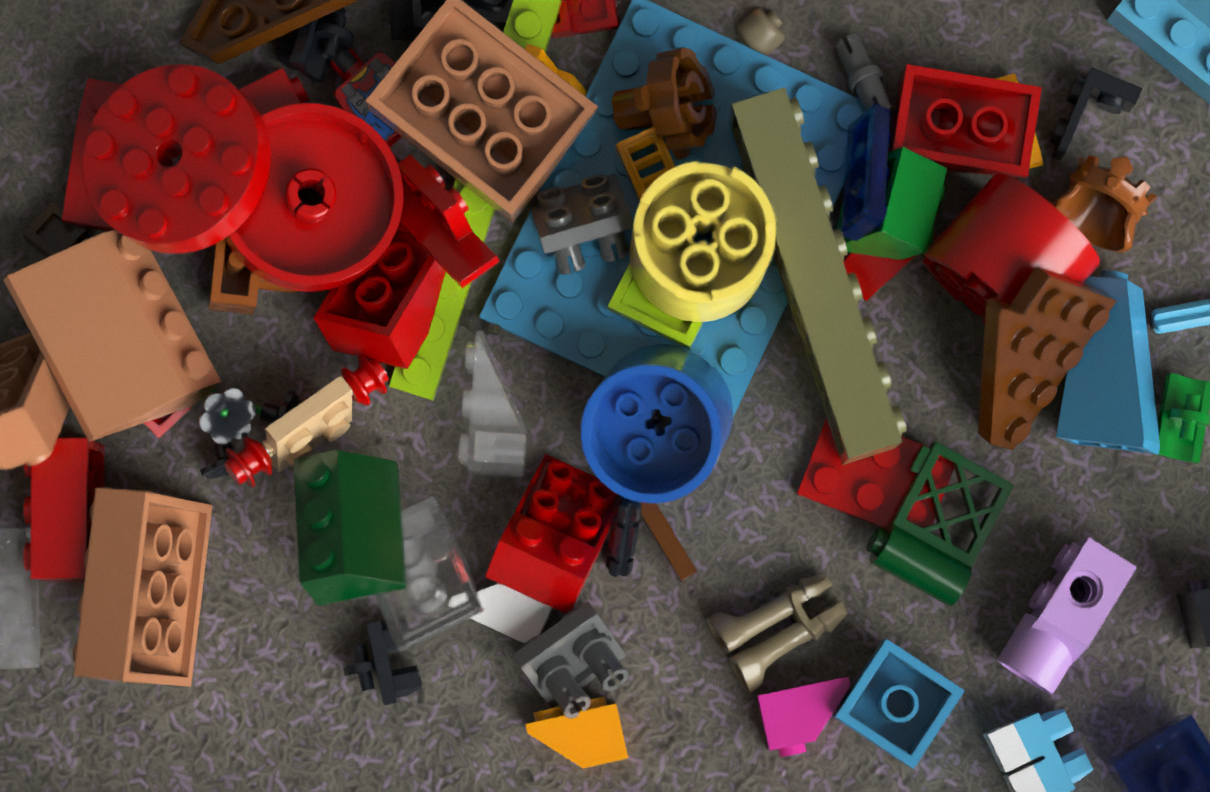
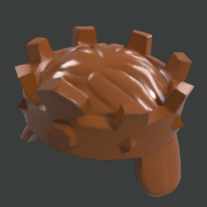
M1088 155L1087 160L1079 157L1076 171L1070 174L1069 189L1055 200L1052 205L1066 216L1091 244L1119 253L1130 250L1133 246L1136 224L1141 216L1148 214L1147 208L1157 199V196L1151 193L1145 197L1151 187L1142 179L1134 184L1126 177L1134 169L1128 156L1112 158L1110 163L1112 168L1098 167L1100 158Z

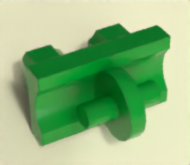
M1174 373L1166 374L1157 421L1160 440L1159 455L1157 456L1193 464L1200 463L1206 426L1210 424V415H1208L1210 408V381L1192 379Z

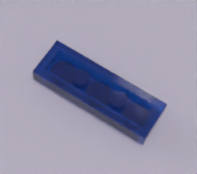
M876 103L848 126L842 234L856 242L872 229L878 228L887 214L885 197L886 182L889 176L887 159L888 145L891 140V133L889 131L890 110Z

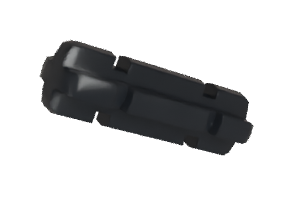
M621 495L615 500L613 513L617 515L612 519L608 548L611 550L608 551L606 567L609 569V574L613 577H618L619 575L627 577L632 572L634 559L631 557L635 554L639 523L636 522L640 520L642 510L640 502L627 499Z

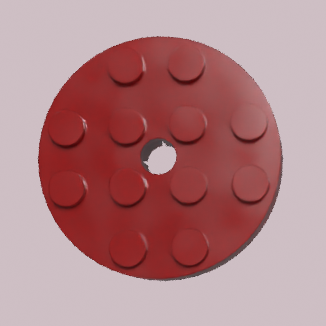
M171 64L149 69L134 76L118 87L103 103L95 115L86 136L82 159L83 178L88 196L94 208L113 229L139 246L149 250L170 254L188 253L207 248L225 239L237 230L250 216L258 204L268 180L271 147L268 131L259 111L247 96L231 82L216 72L203 67ZM165 153L173 158H176L178 155L183 153L180 161L174 166H172L173 161L164 155Z
M302 103L280 107L262 115L261 117L265 122L271 147L268 180L253 212L225 240L237 258L250 271L279 287L296 291L316 292L341 287L356 280L381 259L388 249L400 223L404 201L403 183L394 154L380 134L369 124L354 114L337 107L317 103ZM306 188L314 189L321 195L322 204L320 203L315 206L303 204L300 207L301 201L298 197V192Z

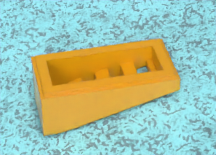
M654 126L615 145V150L639 201H641L646 189L657 178L675 167L663 138L657 136ZM653 144L656 152L633 162L631 154ZM658 162L662 163L664 169L641 179L639 171Z

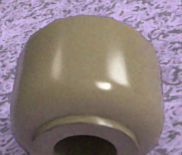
M756 8L737 25V37L743 45L768 56L785 40V34L780 29L784 22L773 10L767 14L764 10Z

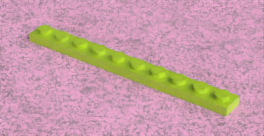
M513 0L503 33L523 49H525L527 44L542 48L546 53L562 0ZM456 179L453 188L458 191L469 208V211L464 215L472 231L485 243L495 209ZM447 272L445 273L429 334L408 369L395 366L389 387L434 401L471 283L462 289Z

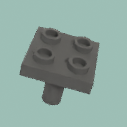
M615 173L608 176L602 174L592 175L584 179L580 184L563 189L559 187L545 189L529 202L544 253L553 252L558 273L571 274L567 260L568 256H571L575 272L582 270L586 262L582 256L579 244L594 239L598 241L600 257L603 261H615L611 247L613 243L619 259L629 254V246L626 243L623 231L633 228L634 225Z
M589 601L579 608L566 613L561 621L540 636H535L528 640L523 648L512 655L551 709L559 705L567 718H575L580 715L572 704L574 699L584 712L589 708L591 700L584 693L582 687L597 677L604 690L612 691L618 687L609 675L611 672L615 674L621 684H624L629 677L628 670L620 663V660L626 654Z

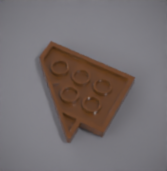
M204 0L179 43L189 51L217 64H221L358 0Z
M1039 266L1035 268L1011 305L990 298L986 304L978 434L991 445L1014 450L1016 445L1023 442L1029 435L1031 424L1041 409L1054 399L1057 393V386L1066 373L1081 360L1083 349L1093 334L1099 331L1108 321L1109 311L1116 303V300L1103 290Z

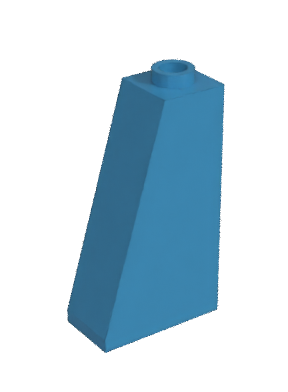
M1102 270L1100 277L1089 276L1084 281V284L1105 291L1116 300V303L1109 311L1110 315L1106 324L1093 334L1084 347L1083 356L1079 363L1067 372L1056 437L1076 445L1159 455L1160 440L1143 289L1128 281V274Z

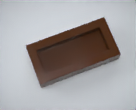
M640 502L642 505L641 517L680 582L696 574V568L656 503Z

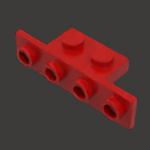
M411 154L398 163L402 176L404 196L400 224L462 289L500 262L497 255L472 231L464 215L469 211V208L462 196L454 188L449 191L444 188L445 183L432 165L429 164L423 167Z

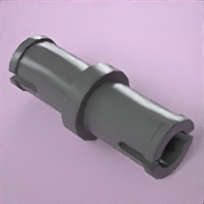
M848 35L846 38L853 50L852 53H850L842 39L834 46V50L849 76L847 85L852 93H857L868 115L869 122L873 125L884 123L877 106L880 105L888 120L896 114L897 110L881 82L883 73L879 66L873 65L860 35Z

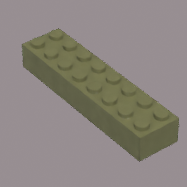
M783 87L733 103L731 105L729 124L745 173L764 191L775 215L776 236L772 255L841 464H849L895 449L902 442V433L907 431L900 407L898 405L891 407L886 392H888L887 388L892 387L891 379L884 361L876 363L872 351L873 344L877 343L874 327L869 316L861 318L857 306L859 305L858 300L862 299V292L855 273L847 274L843 263L844 256L848 255L843 234L840 228L832 230L829 221V212L833 211V205L826 185L818 186L815 179V168H818L819 164L811 141L803 143L800 134L804 118L796 97L789 99L786 88Z

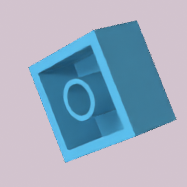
M882 639L832 717L907 767L914 769L965 690L888 639Z

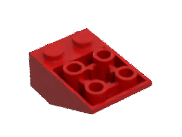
M545 454L498 542L485 577L565 614L573 609L611 529L612 519L617 515L613 513L615 500L620 495L609 489L599 478Z

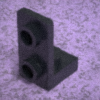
M1093 67L1084 79L1077 76L1066 99L1067 102L1073 104L1068 119L1065 120L1061 117L1058 119L1049 143L1056 145L1052 158L1061 160L1066 154L1089 97L1096 99L1095 105L1106 112L1120 114L1123 110L1129 113L1136 105L1142 88Z

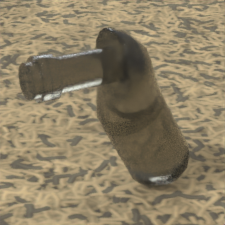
M463 308L458 322L459 326L466 327L480 340H486L488 335L495 336L500 334L501 327L498 324L487 326V322L480 319L479 315Z

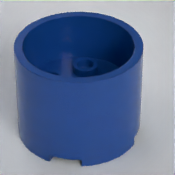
M656 344L632 351L619 360L609 371L590 397L584 410L581 423V441L589 466L599 480L609 489L633 501L664 503L691 493L711 473L730 434L733 421V404L729 388L715 366L712 367L707 361L685 350L684 347L671 344ZM657 409H660L662 416H670L666 426H662L660 420H652V416Z

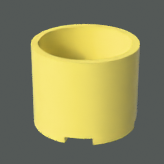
M698 161L674 167L657 178L644 193L640 201L630 243L631 270L639 289L648 301L672 317L692 322H707L721 319L743 307L759 288L775 246V215L766 194L751 177L735 167L731 169L717 164L698 163ZM696 230L703 235L708 232L713 234L709 246L705 241H700L697 244L694 242Z

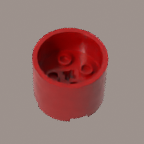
M995 173L927 249V252L924 254L926 257L922 261L943 289L956 301L961 300L972 312L983 318L982 323L984 325L986 304L989 299L992 298L1011 305L1037 266L1084 283L1100 264L1099 256L1091 243L1066 216L1033 189L1004 173Z

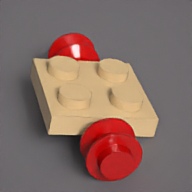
M360 355L357 358L358 369L352 372L343 367L341 369V376L265 428L266 440L259 442L245 436L243 437L244 449L236 453L229 448L226 449L229 459L224 462V466L232 479L238 485L246 482L253 488L255 486L254 475L261 471L270 476L272 474V465L278 472H281L289 465L291 468H294L293 459L312 455V449L326 439L328 442H332L340 438L350 428L352 400L369 406V394L376 390L381 394L387 393L384 383L389 378L381 364L376 359L368 361Z

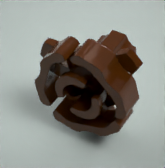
M682 47L658 52L656 60L649 62L646 85L614 93L611 100L613 119L619 130L625 129L630 131L654 126L657 136L665 137L666 147L672 150L677 160L685 159L691 152V148L704 146L707 137L715 131L717 111L713 104L706 106L694 105V102L712 99L715 95L706 67L699 62L695 52L691 49Z

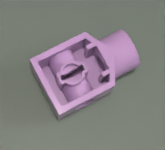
M1090 537L1076 542L1072 541L1069 545L1065 544L1061 548L1051 565L1052 568L1057 570L1051 582L1040 583L1027 604V606L1033 609L1032 613L1024 614L996 660L1010 672L1050 695H1053L1069 667L1088 648L1137 568ZM1074 579L1078 580L1085 589L1084 599L1080 603L1076 602L1070 594V585Z

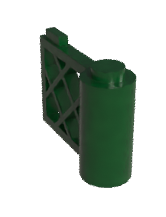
M932 442L930 448L921 445L908 469L916 473L890 524L884 529L878 527L873 532L868 541L866 551L871 553L869 562L872 565L945 605L953 606L965 591L972 574V566L1014 485L940 443ZM939 456L953 463L958 482L940 488L935 487L931 470ZM964 470L972 473L975 477L966 479ZM986 481L997 487L998 491L990 506L975 510L968 485ZM926 482L928 491L920 493L921 489L923 488ZM960 488L967 513L945 520L938 495ZM930 497L937 520L936 523L919 527L906 520L916 501ZM985 514L979 525L977 516ZM969 519L974 537L966 552L952 545L947 526ZM939 529L941 538L935 536L929 531Z

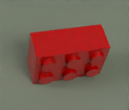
M57 438L52 453L48 458L36 465L29 466L27 463H24L26 478H31V496H26L24 500V520L26 524H31V543H25L23 552L24 567L26 571H30V579L46 582H85L86 569L84 557L89 547L92 527L90 508L95 500L96 488H105V445L96 441L89 442L88 438Z

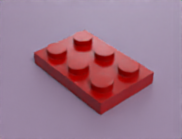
M825 418L796 495L885 528L890 524L916 474L908 469L922 444L901 437L902 442L895 449L842 465L827 419ZM941 456L938 457L931 470L936 488L948 485L954 470L953 463ZM926 482L923 488L921 489L920 493L928 491ZM944 493L938 495L940 504L943 499ZM930 497L916 501L906 520L919 527L933 524L935 513Z

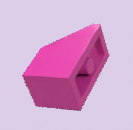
M849 676L757 695L756 698L767 749L769 751L778 749L779 757L807 752L805 743L817 739L851 686Z

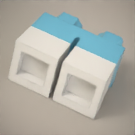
M1064 709L1045 712L1041 715L1037 712H1032L1018 720L983 733L1000 771L1008 772L1015 769L1003 775L1010 792H1071L1076 789L1073 783L1081 780L1093 771L1091 763L1082 748L1073 750L1060 757L1053 743L1054 740L1074 731ZM1037 757H1040V759H1038V760H1036V761H1034V762H1032V763H1030V764H1028V765H1026V766H1024V767H1022V768H1017V767H1019V766H1021V765H1023V764H1025V763H1027V762H1029V761H1031V760H1033V759H1035V758H1037Z

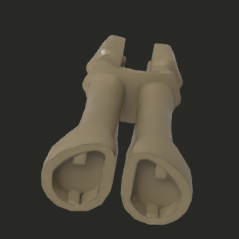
M826 574L799 579L798 585L785 587L784 593L749 613L732 616L721 611L706 618L712 635L726 654L790 615L795 623L770 638L729 658L732 670L747 693L754 692L763 684L765 671L774 661L811 639L817 641L825 631L831 633L848 614L843 601L832 607L822 609L818 615L812 618L803 605V602L820 596L824 590L833 585Z

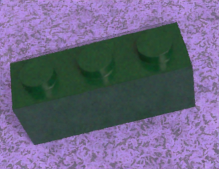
M333 450L293 459L299 583L314 602L320 606L407 588L399 465L397 462L342 450Z

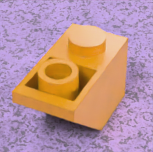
M605 696L591 699V704L585 712L579 706L580 715L575 718L565 717L561 713V708L556 707L534 712L535 722L525 724L529 735L582 768L628 758L616 703L607 705Z

